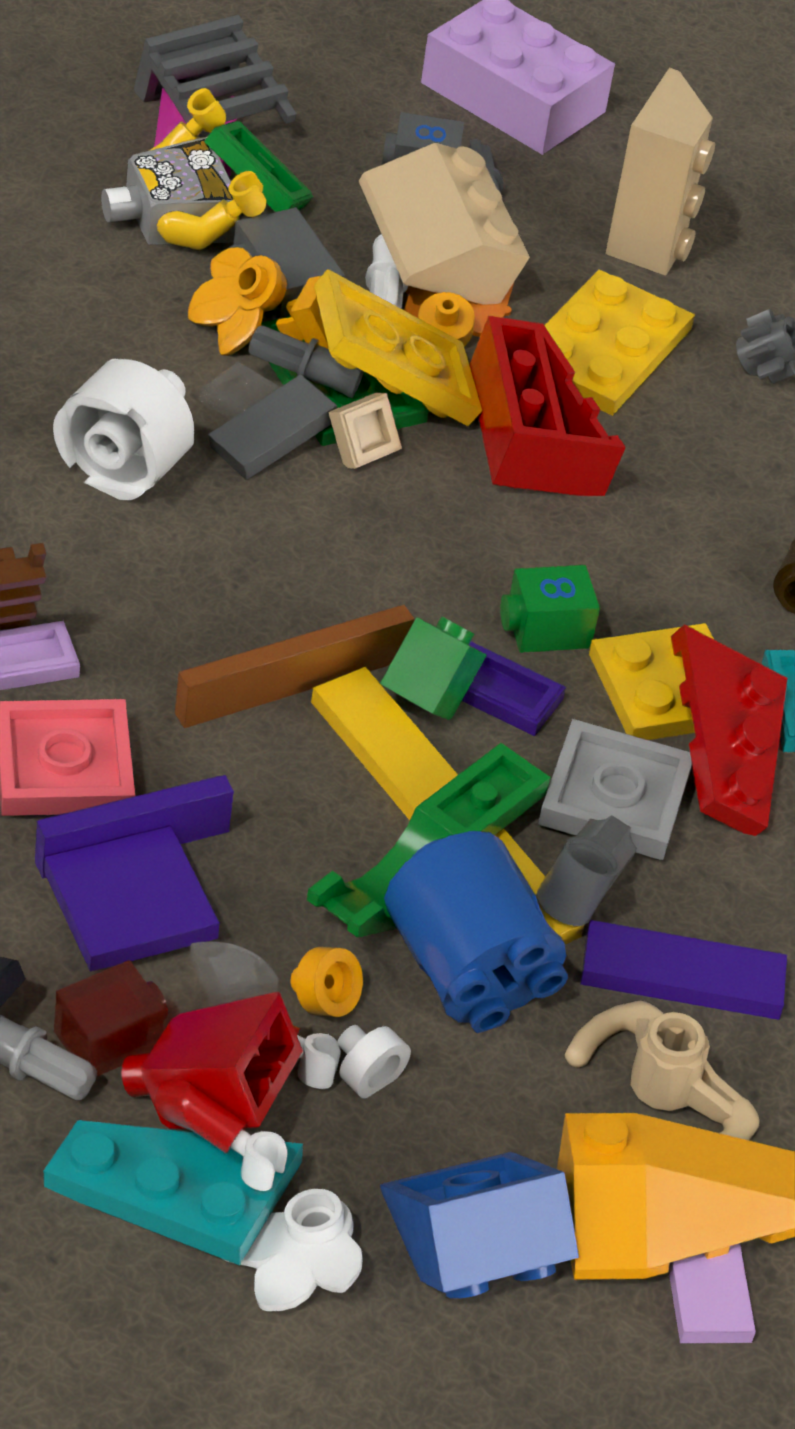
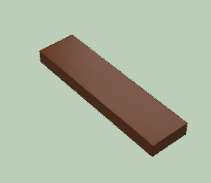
M401 605L180 671L178 673L175 715L182 726L187 728L311 690L313 687L363 667L373 671L389 666L415 619L407 607Z

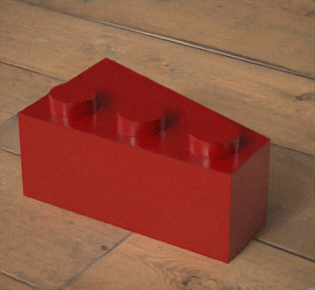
M488 316L469 365L482 407V412L478 417L492 484L577 496H605L626 449L625 445L618 435L608 436L597 419L601 409L593 397H582L572 382L575 375L574 369L543 323Z

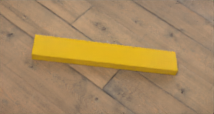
M366 667L313 687L311 703L409 820L419 804L458 775ZM502 829L495 836L503 841L536 895L538 888L545 878L544 874L508 832ZM539 904L545 921L562 938L565 945L582 937L585 924L583 926L564 924L550 916Z

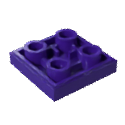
M171 826L45 857V876L90 972L218 939L220 923Z

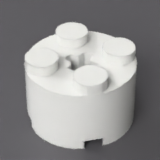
M111 359L107 361L65 402L54 419V439L61 457L69 468L77 463L87 475H90L84 483L119 500H133L141 496L145 491L152 488L194 444V422L188 404L184 399V383L175 373L166 369L157 371L144 363L128 359Z

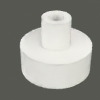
M352 1025L338 1039L339 1047L347 1054L340 1067V1077L361 1098H368L396 1080L405 1069L411 1055L410 1047L391 1028L386 1026L376 1028L366 1034L358 1025Z

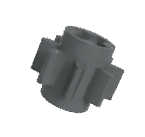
M771 309L747 318L748 328L741 330L742 336L738 337L736 342L738 358L747 373L752 376L758 375L760 379L769 376L772 383L795 375V319L790 316L785 317L783 314L774 316Z

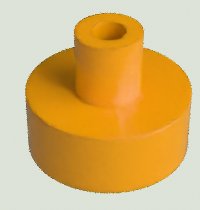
M441 292L431 295L421 304L418 313L419 319L463 342L464 346L468 344L473 335L475 314L471 304L465 298L455 293Z
M316 947L309 950L303 956L298 967L293 970L290 982L301 1006L308 1013L318 1016L341 1017L350 1013L357 1005L363 988V974L358 959L351 951L345 948Z

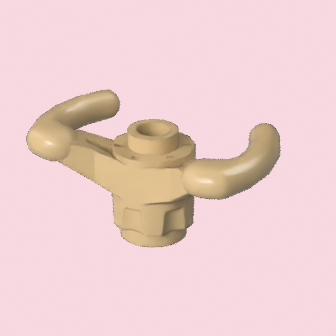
M646 1001L616 1005L595 1015L579 1029L566 1050L565 1059L570 1066L574 1068L584 1067L591 1059L597 1047L606 1039L620 1031H629L635 1034L638 1046L631 1074V1087L638 1099L652 1108L667 1111L690 1106L711 1120L722 1123L724 1130L720 1132L721 1134L750 1140L759 1128L760 1120L756 1109L749 1100L742 1097L715 1073L707 1061L710 1048L709 1040L705 1036L702 1026L686 1014L676 1012L664 1014L657 1007Z

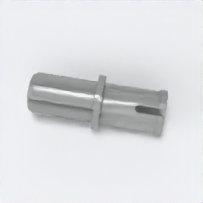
M0 1014V1064L9 1068L11 1077L23 1080L28 1075L74 1100H82L88 1095L97 1077V1070L90 1062L47 1041V1033L44 1029L36 1026L28 1029Z

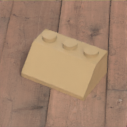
M672 68L667 70L631 125L605 253L665 276L676 259L681 261L687 259L692 248L695 230L688 228L690 218L696 217L705 194V187L698 185L700 174H705L715 149V142L708 140L713 117L678 70Z
M433 143L368 170L359 179V184L404 285L435 293H455L467 301L483 305L499 304L502 302L530 257L518 234V229L502 201V195L497 190L489 174L485 160L479 153L464 146L456 149L439 143Z

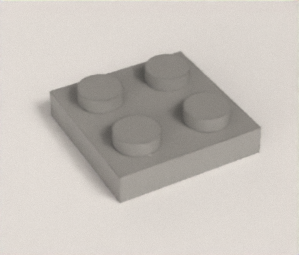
M572 719L541 808L538 825L577 836L590 818L602 820L613 815L631 827L630 837L632 843L637 848L635 853L663 860L692 768L690 752Z

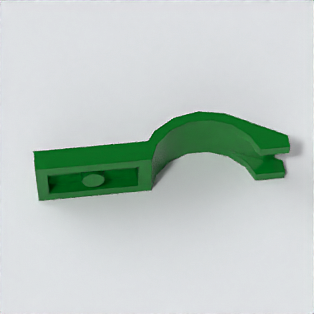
M503 743L498 744L419 804L396 844L375 867L362 877L347 883L332 870L308 889L307 901L315 907L323 906L346 923L348 925L347 931L357 938L397 929L387 912L384 897L390 880L405 862L411 859L424 845L450 835L468 831L491 832L496 835L546 796L551 777Z

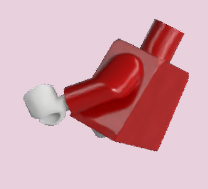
M274 992L177 1015L171 1019L150 1053L129 1055L124 1059L121 1074L124 1089L131 1097L150 1095L163 1125L169 1129L192 1130L224 1153H228L232 1148L244 1156L241 1177L245 1184L256 1190L267 1191L272 1188L275 1171L278 1173L284 1172L287 1159L285 1141L280 1135L273 1132L261 1131L250 1135L244 1129L260 1127L299 1058L298 1077L303 1083L319 1089L331 1087L341 1051L336 1039L329 1034H312L307 1036L306 1039L299 1036L300 1028L292 1024L280 992Z

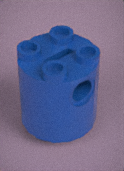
M468 831L434 840L420 848L390 880L384 897L387 912L419 968L431 978L445 1013L457 1022L470 1023L476 1033L502 1026L508 1020L511 1010L524 1006L533 998L551 996L566 984L568 974L563 967L567 956L565 943L545 921L536 895L503 841L491 832Z

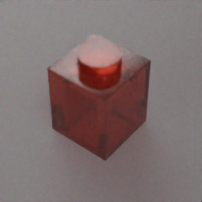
M128 960L57 990L54 1033L68 1052L90 1062L96 1068L98 1077L122 1066L124 1059L129 1055L151 1052L163 1033L164 1020L168 1017L167 1004L158 986L152 981L145 982L132 962Z

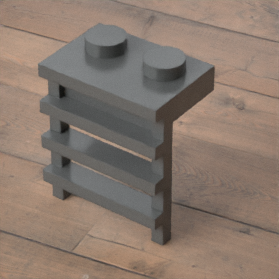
M239 15L145 39L134 91L143 102H148L161 98L162 88H164L186 124L193 118L187 108L188 100L194 92L203 88L209 89L214 97L261 85L263 88L261 90L219 101L225 110L226 122L276 108L285 124L295 121L297 115L287 99L289 91L285 84L278 85L272 77L273 66L269 60L263 62L257 54L258 43L254 37L248 39L242 31L244 22ZM246 62V64L248 65V66L239 68V64H240V63ZM202 131L198 136L200 138L208 137L210 133Z

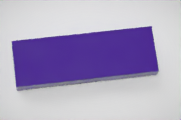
M226 775L216 776L38 820L35 864L42 879L46 878L44 873L46 856L168 826L172 827L180 844L227 833L230 828L234 791Z
M590 920L586 934L580 985L779 1020L784 1007L787 954Z

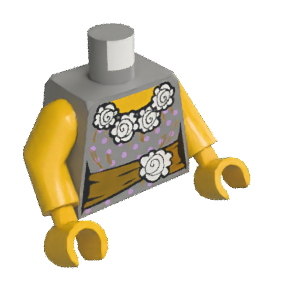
M207 88L199 89L190 96L187 108L193 118L187 124L181 121L161 143L149 151L134 154L128 160L126 186L103 189L101 202L103 214L107 222L136 219L148 244H174L201 250L211 243L234 242L235 224L237 220H240L239 215L243 213L247 217H254L264 211L266 197L262 193L263 185L257 175L252 171H246L230 181L218 155L204 142L207 137L200 138L198 136L202 131L211 133L215 127L225 125L226 122L225 110Z

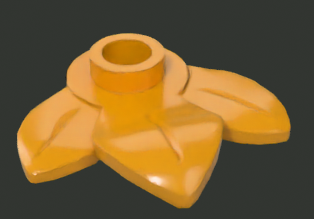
M239 247L226 249L211 260L210 269L213 279L203 283L194 292L188 308V319L198 325L218 327L219 352L225 356L234 354L251 341L258 326H261L263 313L276 308L283 300L287 289L286 277L276 261L263 255L252 257L247 250Z

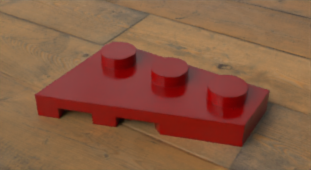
M684 624L671 635L673 654L674 656L682 657L686 680L679 685L682 706L691 708L696 738L689 743L700 812L744 834L757 836L768 827L788 678Z

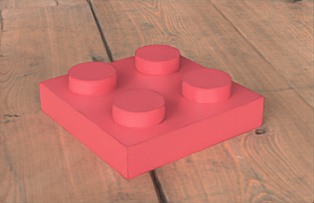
M126 699L0 701L1 816L61 815L135 797Z

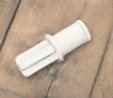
M381 234L373 243V262L368 267L365 275L366 285L371 293L402 308L403 293L407 290L408 285L403 284Z

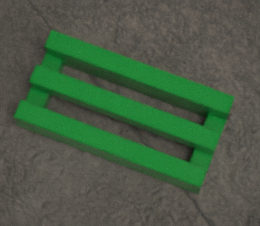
M240 121L215 127L204 140L237 175L246 171H252L257 175L263 185L262 193L266 197V203L275 212L296 207L300 211L314 197L312 192Z

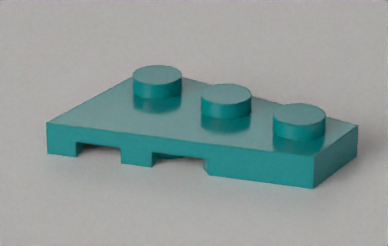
M77 1120L43 1170L44 1187L81 1204L240 1266L300 1167L303 1156V1144L285 1142L287 1159L284 1172L278 1173L275 1171L272 1188L267 1191H260L245 1184L241 1177L244 1156L232 1148L228 1153H224L195 1132Z

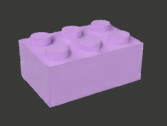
M482 0L428 34L421 83L543 155L606 112L615 63L597 54L592 48L582 45L557 31L550 24L540 21L517 8L508 0Z

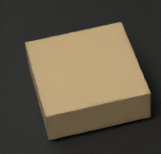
M374 393L328 412L342 462L347 468L356 469L402 449L387 393Z

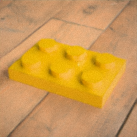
M329 269L314 284L328 350L339 364L352 370L357 367L374 376L386 389L393 393L401 394L404 392L421 401L429 411L438 417L446 418L449 416L469 426L482 412L463 342Z
M599 269L544 326L574 369L575 375L572 382L582 397H593L601 411L613 416L692 329L695 314L674 305L669 300L659 298L627 283L620 277L610 275Z

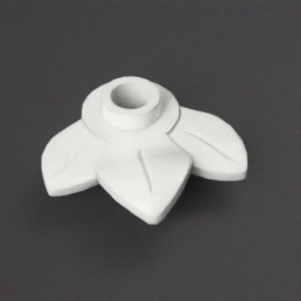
M309 1189L300 1192L287 1203L284 1212L271 1213L240 1264L257 1269L254 1291L260 1309L264 1311H283L295 1308L307 1300L317 1286L331 1292L343 1293L358 1278L362 1270L363 1258L361 1248L351 1238L354 1227L352 1215L347 1205L340 1201L339 1197L333 1192L325 1189Z

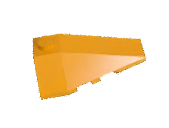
M565 1113L557 1169L565 1173L579 1258L571 1260L574 1280L647 1279L668 1273L670 1262L703 1253L707 1259L729 1253L731 1245L757 1238L768 1243H775L795 1237V1151L638 1113Z

